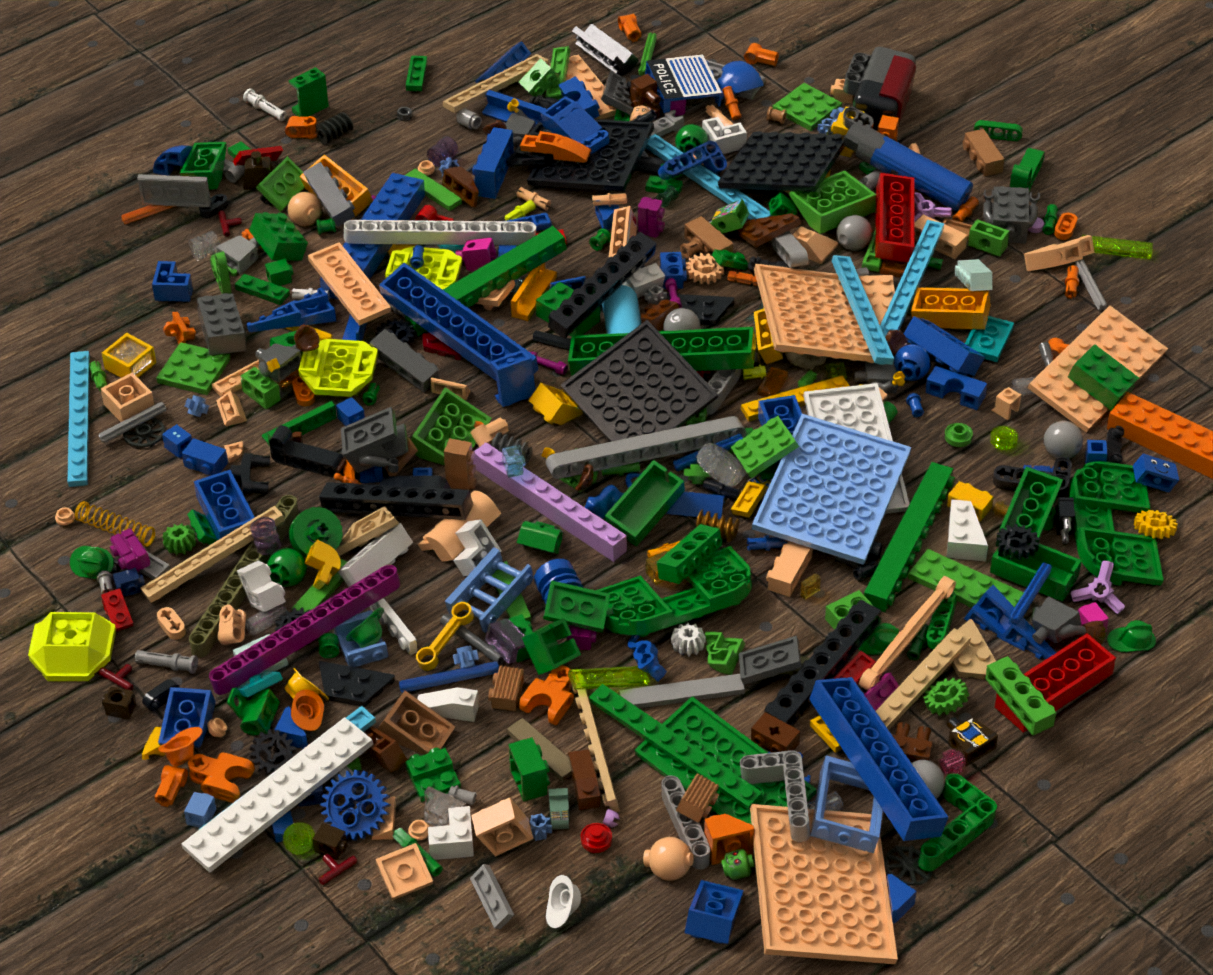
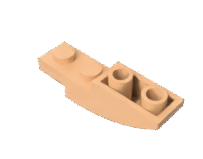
M1086 235L1059 245L1052 244L1025 253L1026 270H1040L1083 259V256L1094 253L1092 236Z

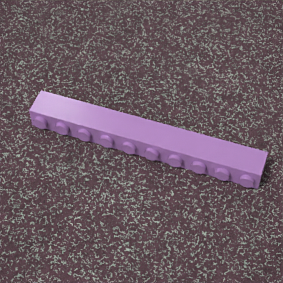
M484 443L474 451L473 464L476 465L475 470L614 562L627 551V535L488 443Z

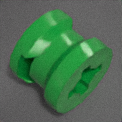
M325 633L319 637V654L322 657L334 658L339 654L338 636L333 633Z

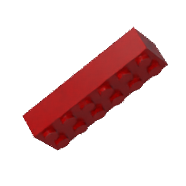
M880 173L876 187L875 258L909 262L914 251V178Z
M1086 633L1024 673V676L1030 679L1036 690L1040 691L1047 703L1052 705L1055 711H1057L1112 675L1116 657ZM997 693L995 708L1023 733L1028 729Z

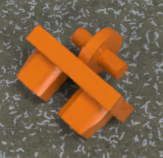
M172 312V322H166L163 328L165 335L175 337L178 344L180 342L186 343V340H194L196 331L194 328H189V318L180 317L178 312Z

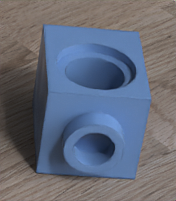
M193 793L184 811L187 825L201 828L212 819L216 811L214 796L206 793Z

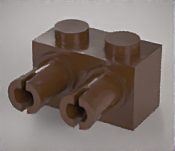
M648 74L631 80V107L646 106L650 110L653 109L657 114V118H659L661 111L657 108V105L661 102V97L657 95V82Z
M662 300L658 305L649 303L645 307L646 314L640 313L642 323L648 320L658 331H664L663 323L665 318L671 311L679 309L678 302Z
M903 722L898 723L896 735H891L911 763L918 760L930 761L932 741H929L931 729L926 727L925 732H923L924 726L918 727L915 739L908 737L910 731L909 724L905 723L904 728H902Z

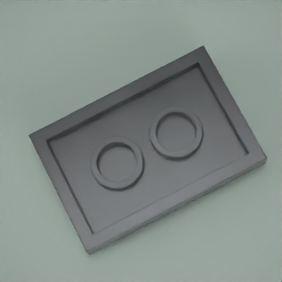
M797 636L739 653L740 675L743 685L801 668L800 645Z

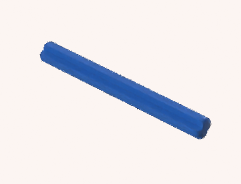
M495 661L401 680L399 687L403 693L404 691L409 692L498 673L499 665Z

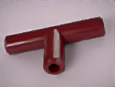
M224 211L218 213L225 237L230 236L229 226L242 224L241 218L227 220Z
M126 664L116 674L104 667L100 668L99 674L126 690L133 689V684L123 679L132 670L130 664Z
M329 854L324 855L322 860L331 870L319 877L318 880L320 884H326L355 865L357 858L351 856L338 864Z

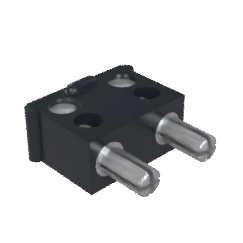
M1059 497L1058 503L1055 506L1056 535H1061L1062 543L1065 544L1066 541L1067 544L1069 542L1068 535L1072 534L1075 519L1074 498Z

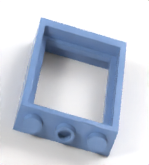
M825 756L820 771L810 836L874 853L880 836L883 812L875 797L873 798L869 831L823 819L829 779L869 790L851 762Z

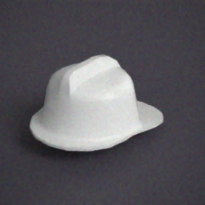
M557 876L550 886L546 920L552 928L561 927L567 921L569 915L579 907L581 902L579 888L577 885L572 884L567 876Z

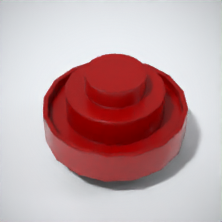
M589 824L581 832V844L588 852H604L612 844V832L604 824Z

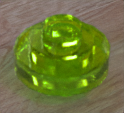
M998 426L991 431L990 442L997 449L1009 450L1017 445L1018 433L1011 427Z
M293 823L284 831V845L293 854L307 853L313 847L312 839L315 832L307 823Z

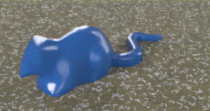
M629 473L626 476L625 482L628 488L632 485L631 479L639 477L641 473ZM608 485L603 488L598 496L588 497L585 508L601 519H604L607 512L624 493H621L615 486Z
M632 635L628 641V647L631 650H635L633 656L638 664V668L643 672L649 673L656 681L661 680L667 671L659 664L658 649L654 644L646 640L636 643L640 636Z

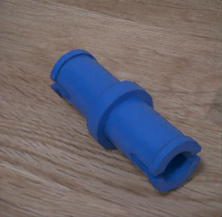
M764 535L763 538H747V544H749L747 549L748 551L758 549L770 551L772 548H782L784 543L787 544L788 542L778 537Z

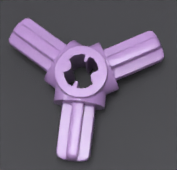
M914 193V203L916 205L914 222L923 214L932 219H935V217H951L952 208L936 207L932 201L925 200L921 193Z
M1103 561L1098 578H1094L1093 583H1089V587L1071 591L1073 602L1092 598L1093 601L1105 602L1116 614H1119L1125 608V605L1113 594L1114 590L1111 588L1112 582H1110L1114 563ZM1099 585H1102L1103 588L1106 587L1101 595L1099 592L1095 593Z

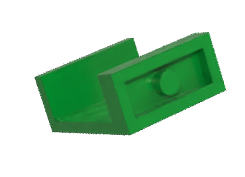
M315 67L289 80V84L297 89L298 104L292 107V112L296 116L308 117L329 107L326 76Z

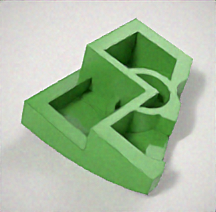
M706 631V649L709 654V666L721 673L732 675L739 659V653L742 652L745 646L743 639L725 638L722 632Z

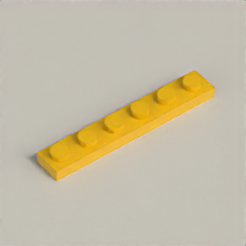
M841 375L741 404V411L749 422L759 419L758 404L760 400L795 395L799 407L805 406L803 397L805 391L848 387L850 385L844 376Z

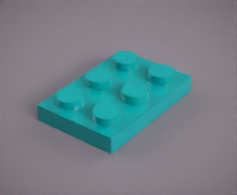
M988 316L986 328L972 329L965 344L985 356L984 359L997 362L1014 329V323Z

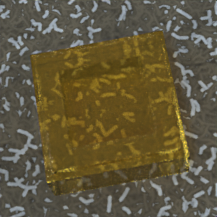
M815 573L801 582V597L805 600L820 591L821 577Z

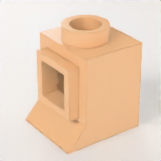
M1009 387L1004 389L996 396V407L991 411L1009 420L1011 409L1015 412L1019 411L1021 394Z

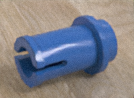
M420 245L413 247L410 264L414 268H420L424 264V248Z
M917 393L909 394L906 400L914 417H920L924 413L920 403L921 397Z

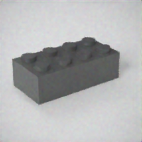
M233 293L197 298L198 317L209 355L246 351L245 331Z

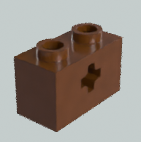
M765 712L751 728V740L771 753L794 751L800 744V730Z

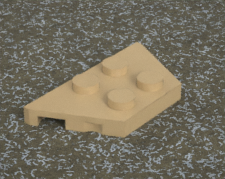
M384 506L353 523L342 538L344 544L339 546L336 552L340 556L357 546L361 547L368 540L380 537L385 531L398 525L399 522Z
M970 619L958 631L971 637V643L951 665L958 677L984 679L987 665L996 662L974 621Z

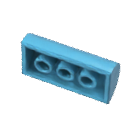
M621 285L602 303L607 334L630 333L642 324L637 294L631 287Z

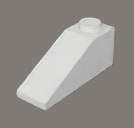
M457 687L418 696L419 701L441 717L470 722L475 721L479 708L478 690Z

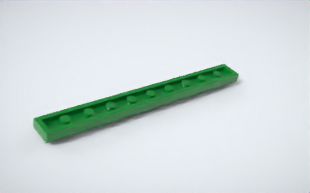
M601 684L589 696L590 703L694 774H700V776L718 784L720 792L748 811H750L752 804H756L763 797L759 789L604 684Z

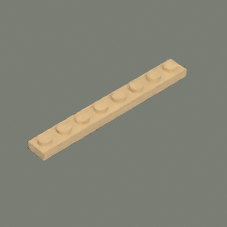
M535 54L444 100L443 107L451 112H458L485 98L488 90L497 92L519 81L525 75L524 71L534 65L540 58L547 64L548 59Z
M275 506L271 507L140 588L150 603L160 599L171 590L176 589L184 582L194 578L197 574L210 568L223 558L228 557L249 542L277 527L285 521L283 514Z
M954 628L876 710V713L888 730L971 643V637Z
M581 671L573 673L574 682H571L574 694L578 693L579 695L575 699L578 709L583 710V713H580L582 724L587 725V729H584L587 741L591 740L592 743L588 747L591 757L596 758V761H593L596 774L600 773L601 776L597 780L600 790L604 789L605 791L604 794H601L605 807L609 806L610 810L619 812V805Z

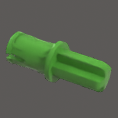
M93 361L89 364L92 373L91 379L95 382L99 391H101V388L107 386L106 374L102 370L100 362L97 361L96 365V362Z

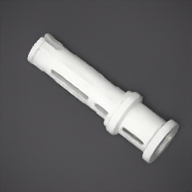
M248 89L244 93V102L251 103L256 109L266 111L279 121L286 119V112L266 101L263 95L256 94L253 89Z

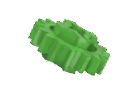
M945 678L944 682L937 681L936 686L931 685V690L926 691V696L923 697L927 709L932 714L937 712L938 715H941L942 712H945L948 715L949 711L956 712L957 707H963L962 702L968 701L969 692L965 682L963 683L961 679L956 681L955 678H952L948 681Z

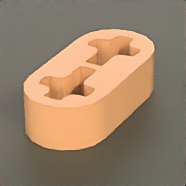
M165 607L157 612L158 623L168 637L174 640L184 637L186 634L184 622L172 608Z

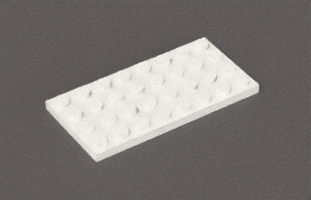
M878 383L804 392L803 397L808 416L893 441ZM902 474L885 514L904 512L910 505Z

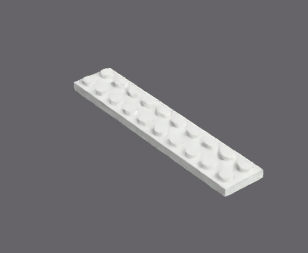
M344 717L181 843L182 848L209 873L310 795L312 791L324 784L373 745L372 739Z

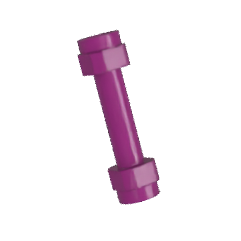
M669 278L666 280L665 286L670 293V301L678 302L679 308H682L681 300L676 292L678 289L676 281L673 278Z
M530 352L537 357V364L554 369L555 373L560 375L567 373L568 365L565 362L559 361L556 363L539 357L536 352Z

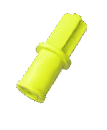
M528 200L523 205L516 206L515 210L505 215V220L525 217L526 214L535 210L534 202Z

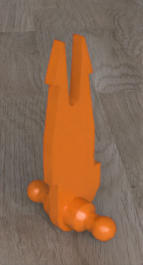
M347 460L343 467V476L339 473L334 474V479L342 483L361 484L355 479V470Z

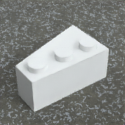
M951 499L947 558L986 562L988 544L971 501Z

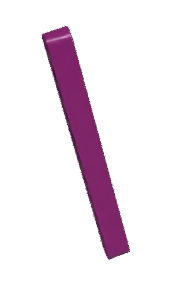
M393 565L381 567L214 668L209 673L214 692L218 695L230 692L232 688H237L248 681L250 677L263 672L396 591L400 587L397 568Z

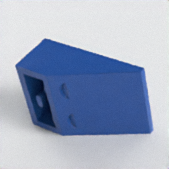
M566 96L541 113L546 130L549 129L554 134L568 137L579 143L595 132L602 130V127L576 101Z

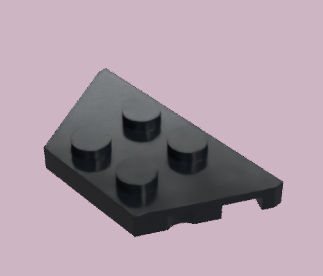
M538 122L528 135L538 136L540 131L550 133L552 131L546 130L543 124ZM519 145L506 160L508 167L543 165L552 154L521 151Z
M667 294V300L670 301V294ZM677 294L681 300L682 308L693 311L698 316L700 325L716 326L720 318L727 313L728 307L734 305V297Z
M319 661L324 694L329 698L328 701L366 707L372 702L373 698L378 697L383 692V688L387 684L395 682L394 674Z

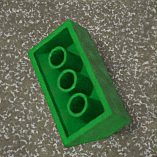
M1026 466L1000 529H1006L1007 525L1011 526V528L1014 527V524H1017L1018 527L1025 525V529L1032 528V533L1037 532V537L1039 538L1063 479Z

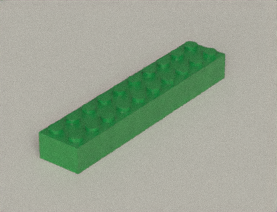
M754 327L658 331L695 371L754 368L756 349ZM629 333L572 336L568 357L571 377Z

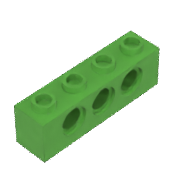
M1007 656L987 665L985 679L1032 735L1054 726L1056 716L1054 707L1047 703L1042 693L1036 690L1030 679L1024 676L1015 662L1013 663Z

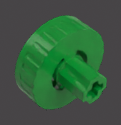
M312 507L298 514L292 521L289 530L290 542L293 548L305 558H307L310 547L317 540L330 545L336 550L343 536L341 522L337 516L330 510L321 507Z

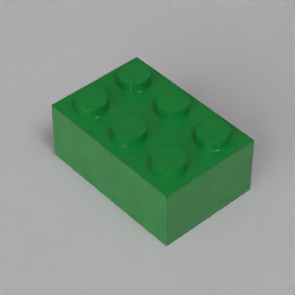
M255 213L249 231L271 260L302 261L308 242L284 213Z
M561 282L557 283L536 299V316L549 323V314L553 310H557L563 300L569 299L574 290ZM600 306L570 334L571 337L583 335L600 322Z
M1095 344L1074 364L1068 375L1070 380L1111 411L1127 392L1130 393L1139 379L1137 375Z

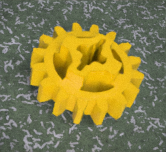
M1148 510L1147 512L1141 511V513H1137L1134 519V529L1139 530L1138 533H1143L1146 537L1152 536L1154 539L1156 537L1163 539L1164 536L1170 538V535H1175L1178 523H1176V519H1172V515L1168 516L1166 512L1159 513L1158 510L1156 512Z

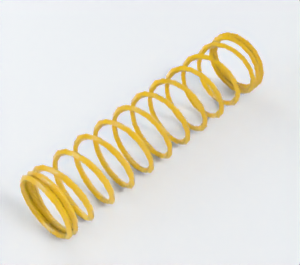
M82 501L75 510V519L77 521L88 523L90 526L94 525V527L101 528L103 531L107 530L108 533H114V535H116L115 531L118 528L119 534H121V525L125 519H127V524L124 530L128 529L132 521L133 532L136 526L140 524L136 537L139 535V541L142 546L148 547L155 538L154 527H148L147 525L142 527L140 522L135 525L134 520L129 521L127 517L122 520V516L118 515L116 517L114 512L109 515V511L105 510L103 512L101 507L96 510V506L92 505L90 507L89 502ZM83 505V507H82V509H81V512H80V519H78L79 509H80V507ZM85 505H86L85 513H84V515L82 516L83 508H84ZM92 507H95L94 514L88 521L89 512ZM101 509V515L95 523L96 513ZM108 512L105 522L101 525L104 513ZM114 514L113 522L108 527V520ZM120 516V523L114 530L116 519ZM146 526V529H145V531L143 532L142 537H141V540H140L141 532H142L143 528ZM150 529H152V536L150 540L145 544L144 541L147 532Z

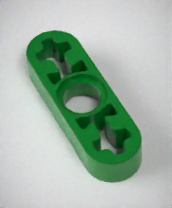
M985 120L977 121L974 124L973 130H980V127H982L991 139L1019 141L1023 134V128L1018 124ZM999 128L1003 132L996 133L994 132V129Z

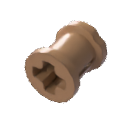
M770 106L766 120L784 124L787 110L783 109L781 111Z
M696 237L687 244H681L680 250L682 255L688 259L696 252H703V244Z

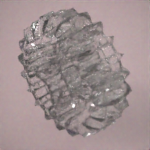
M706 443L696 456L700 467L709 476L727 486H736L741 482L746 473L738 458H735L733 454L717 444Z

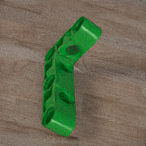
M959 774L947 775L943 797L952 805L962 810L963 813L944 827L941 837L930 838L921 846L918 865L924 871L937 869L994 823L997 810L996 802Z

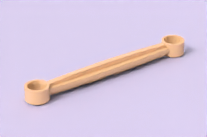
M947 576L941 578L935 592L907 622L904 629L898 633L871 669L868 668L863 673L859 681L860 687L868 691L880 680V676L918 634L943 599H948L955 589L956 581Z

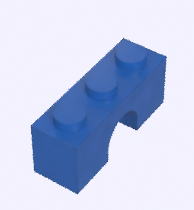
M575 76L559 84L563 97L566 96L576 101L593 119L600 116L598 112L599 104L596 99L592 100L593 96L589 90L586 91L583 81H579Z
M935 366L927 378L925 393L943 399L946 393L957 392L961 394L960 405L978 410L986 397L987 383Z

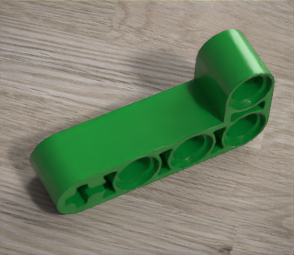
M1028 147L1020 165L1015 164L1013 167L1010 187L1029 188L1030 191L1043 164L1045 151Z

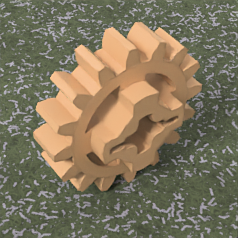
M700 253V256L693 255V259H688V262H686V273L689 279L694 278V282L700 281V284H703V282L710 284V281L715 283L716 278L721 279V275H724V266L719 265L709 253L706 256Z

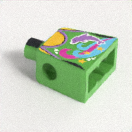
M743 199L719 208L713 218L708 221L723 234L743 228L750 213Z

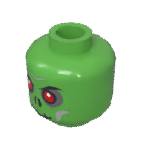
M744 849L728 852L725 854L724 859L721 860L725 876H729L732 880L750 876L751 868L755 867L752 854L748 855Z

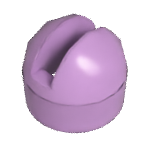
M608 809L602 824L610 828L617 826L618 824L613 822V820H620L618 813Z

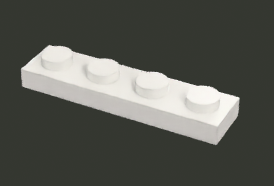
M382 598L371 605L370 608L373 612L379 608H384L380 621L382 624L387 625L392 637L398 639L400 647L403 650L406 649L410 656L417 653L416 638L386 600Z

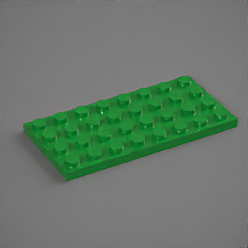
M693 696L663 723L664 726L739 777H741L740 760L742 757L768 753ZM646 740L635 749V755L664 777L671 775L678 777L686 792L696 774ZM785 780L751 784L763 794V797L756 804L788 807ZM805 781L808 802L817 791L815 787ZM717 790L716 793L720 795L714 806L709 805L712 807L710 812L713 815L728 814L751 824L750 811Z

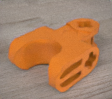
M559 666L553 669L545 681L535 678L521 696L519 709L529 713L536 706L546 705L549 707L547 712L548 722L557 725L570 708L574 699V694L570 693L572 690V671L570 668Z
M224 752L220 753L217 759L203 754H195L188 760L190 779L194 783L200 784L201 790L204 793L231 803L239 799L240 791L238 786L229 782V780L235 777L250 778L255 771L252 761Z

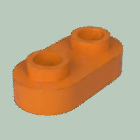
M1063 213L1055 226L1054 235L1060 240L1069 239L1076 228L1077 216L1073 213Z
M300 376L296 377L292 381V387L297 403L300 406L312 405L315 402L314 393Z

